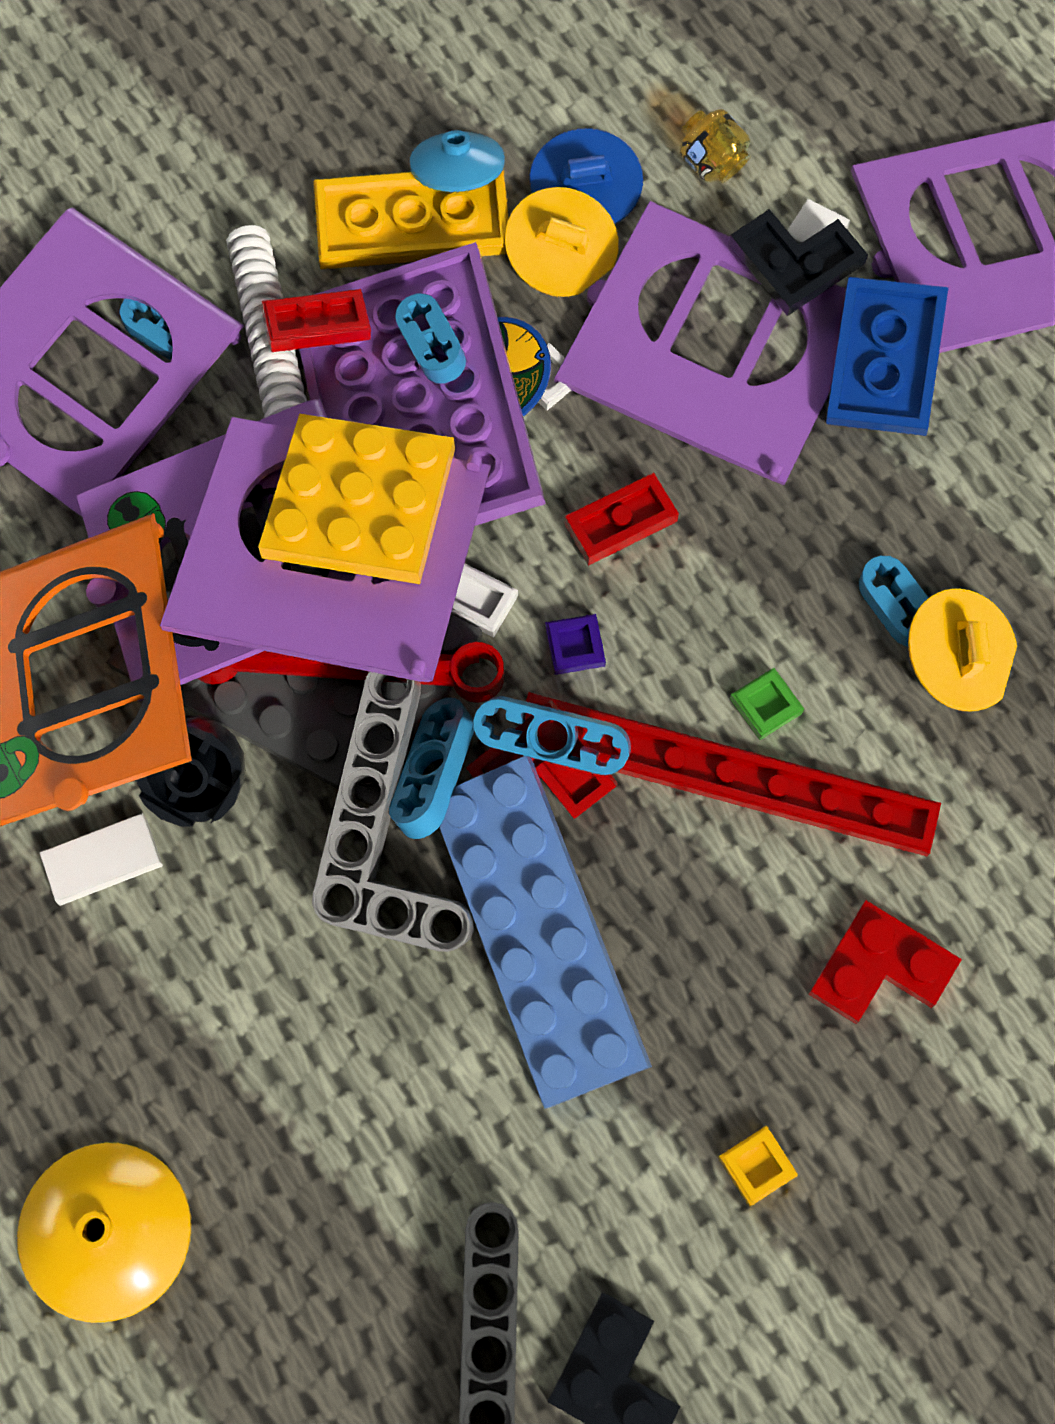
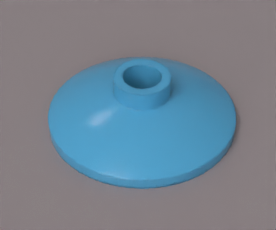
M459 130L438 134L424 140L413 150L410 156V169L415 179L429 188L446 192H463L483 187L495 180L501 174L505 165L504 151L495 140L479 133Z

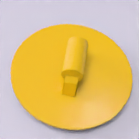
M553 187L530 194L515 207L509 217L505 230V249L514 271L530 287L547 295L568 297L581 294L614 268L618 256L619 239L611 216L598 201L575 189Z
M967 589L944 590L925 600L916 611L908 634L910 661L922 686L940 703L960 711L983 710L993 706L1003 698L1017 642L1012 627L1002 611L988 598Z

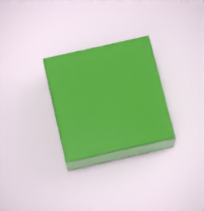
M775 668L767 671L730 696L731 702L759 740H762L795 719L804 711L801 703Z

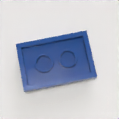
M848 277L826 424L927 436L949 287Z

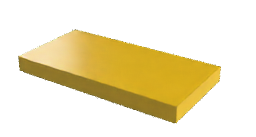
M504 170L491 183L463 192H446L429 188L417 181L412 172L314 180L320 269L415 262L474 242L477 243L481 256L507 254L505 249V230L509 218Z

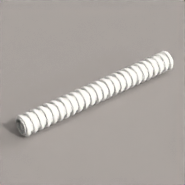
M247 225L239 227L229 234L227 247L232 263V271L235 275L240 308L243 312L248 345L251 349V359L254 362V373L257 375L256 382L259 387L262 410L266 418L306 402L307 399L304 395V386L301 382V373L298 369L295 350L271 353L262 313V301L281 299L283 294L281 293V285L278 281V272L268 232L260 226ZM300 565V566L307 567V568H317V567H311V566Z

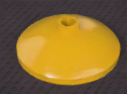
M99 1143L74 1150L53 1163L39 1177L25 1200L17 1232L18 1255L24 1275L31 1288L43 1302L58 1313L69 1318L85 1322H110L137 1314L157 1301L167 1291L185 1262L191 1239V1214L188 1200L182 1185L169 1167L143 1149L121 1143ZM98 1218L103 1222L105 1231L98 1241L93 1242L87 1236V1227L92 1220Z

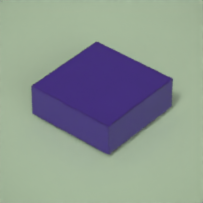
M596 614L545 622L554 675L606 666Z

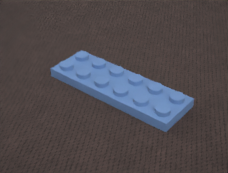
M523 756L455 786L445 818L440 825V830L544 1109L561 1104L652 1067L532 758Z

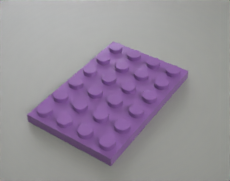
M476 242L317 293L361 289L371 326V340L300 349L310 400L316 399L322 402L327 418L453 437L455 444L453 458L468 461L470 454L479 455L482 458V463L491 465L475 526L546 504L483 260ZM414 294L432 296L438 302L465 353L466 365L462 374L454 381L448 383L430 381L422 372L395 318L396 309L408 296ZM423 314L414 318L422 332L430 328ZM440 345L431 349L439 363L448 359Z

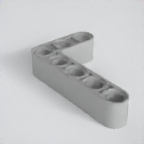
M368 672L313 891L312 905L318 917L328 924L436 951L449 952L463 946L471 939L474 932L475 921L471 910L465 904L457 900L375 881L391 818L389 807L402 773L421 695L420 681L406 679L407 688L405 693L396 700H385L381 693V684L387 675ZM389 725L394 734V742L391 748L382 754H374L368 745L370 732L376 726ZM373 777L380 785L381 794L378 802L371 807L364 808L356 800L355 789L362 779ZM357 830L366 837L368 844L365 855L360 860L354 862L344 855L342 842L349 832ZM338 884L348 886L354 895V905L346 915L336 913L329 903L331 890ZM390 897L401 899L408 909V918L400 928H393L387 925L381 914L384 902ZM442 910H451L461 919L462 931L454 941H446L440 938L435 931L434 920Z

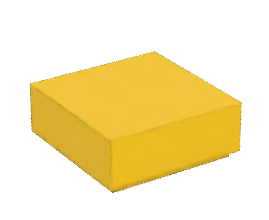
M767 1125L718 1156L749 1207L798 1176V1173Z

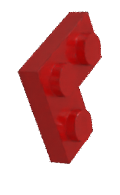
M552 700L543 705L559 710ZM531 715L523 724H519L514 728L523 731L518 742L527 744L526 733L534 719V715ZM548 720L541 723L538 728L537 737L544 748L559 750L566 745L568 740L567 730L560 722ZM579 733L577 743L570 753L576 757H580V749L583 746L590 748ZM490 747L471 762L466 769L475 778L517 760L524 755ZM532 758L539 778H542L574 819L616 788L618 784L611 774H595Z
M865 900L808 995L854 1024L860 1021L884 979L932 1008L938 1002L962 959Z

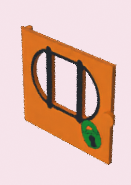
M153 513L0 571V826L56 807L65 811H72L80 805L86 804L88 796L192 761L173 632L163 631L160 627L168 603L159 538L164 537V529L156 522L155 514ZM104 578L119 582L129 590V594L125 598L29 633L34 620L46 603L54 595L71 584L86 579ZM135 615L143 668L142 677L36 715L29 662L30 654ZM144 698L138 714L126 731L111 744L96 752L79 756L61 755L53 752L41 741L44 733Z

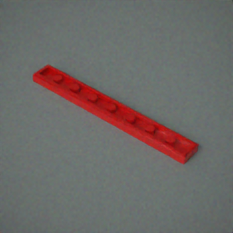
M528 692L526 702L543 706L552 700L559 710L614 723L623 728L630 738L631 752L627 762L617 773L927 857L931 853L941 807L940 802ZM525 713V720L532 714ZM577 726L578 733L583 738L588 730L587 728ZM604 734L600 742L584 740L590 748L599 752L598 759L601 762L607 763L611 755H620V749L612 746L613 737Z

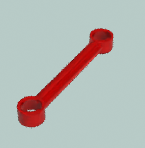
M188 636L187 639L197 640L198 637ZM471 642L460 647L454 655L440 654L433 681L420 683L423 685L452 686L457 694L467 701L475 703L486 702L494 698L503 687L504 662L500 653L493 646L483 642ZM263 651L197 679L207 684H221L232 679L237 672L366 680L369 671ZM480 658L487 659L495 665L498 671L497 676L486 686L471 687L466 685L459 677H462L466 667L473 663H479ZM387 675L382 682L407 683V680Z

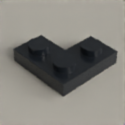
M770 209L732 233L729 239V246L787 316L865 265L868 253L839 219L801 244H798Z
M601 1292L547 1402L584 1424H673L681 1406L628 1376L653 1326L654 1320Z

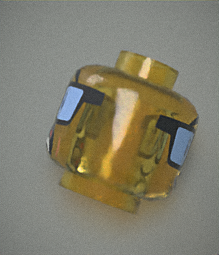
M717 109L708 114L700 110L682 127L681 131L686 136L681 143L680 154L706 182H713L719 179L722 183H725L738 173L751 157L747 152L750 146L749 135L723 109Z

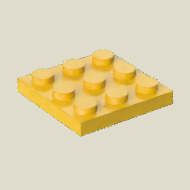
M299 413L258 546L261 558L420 584L455 452L454 438Z

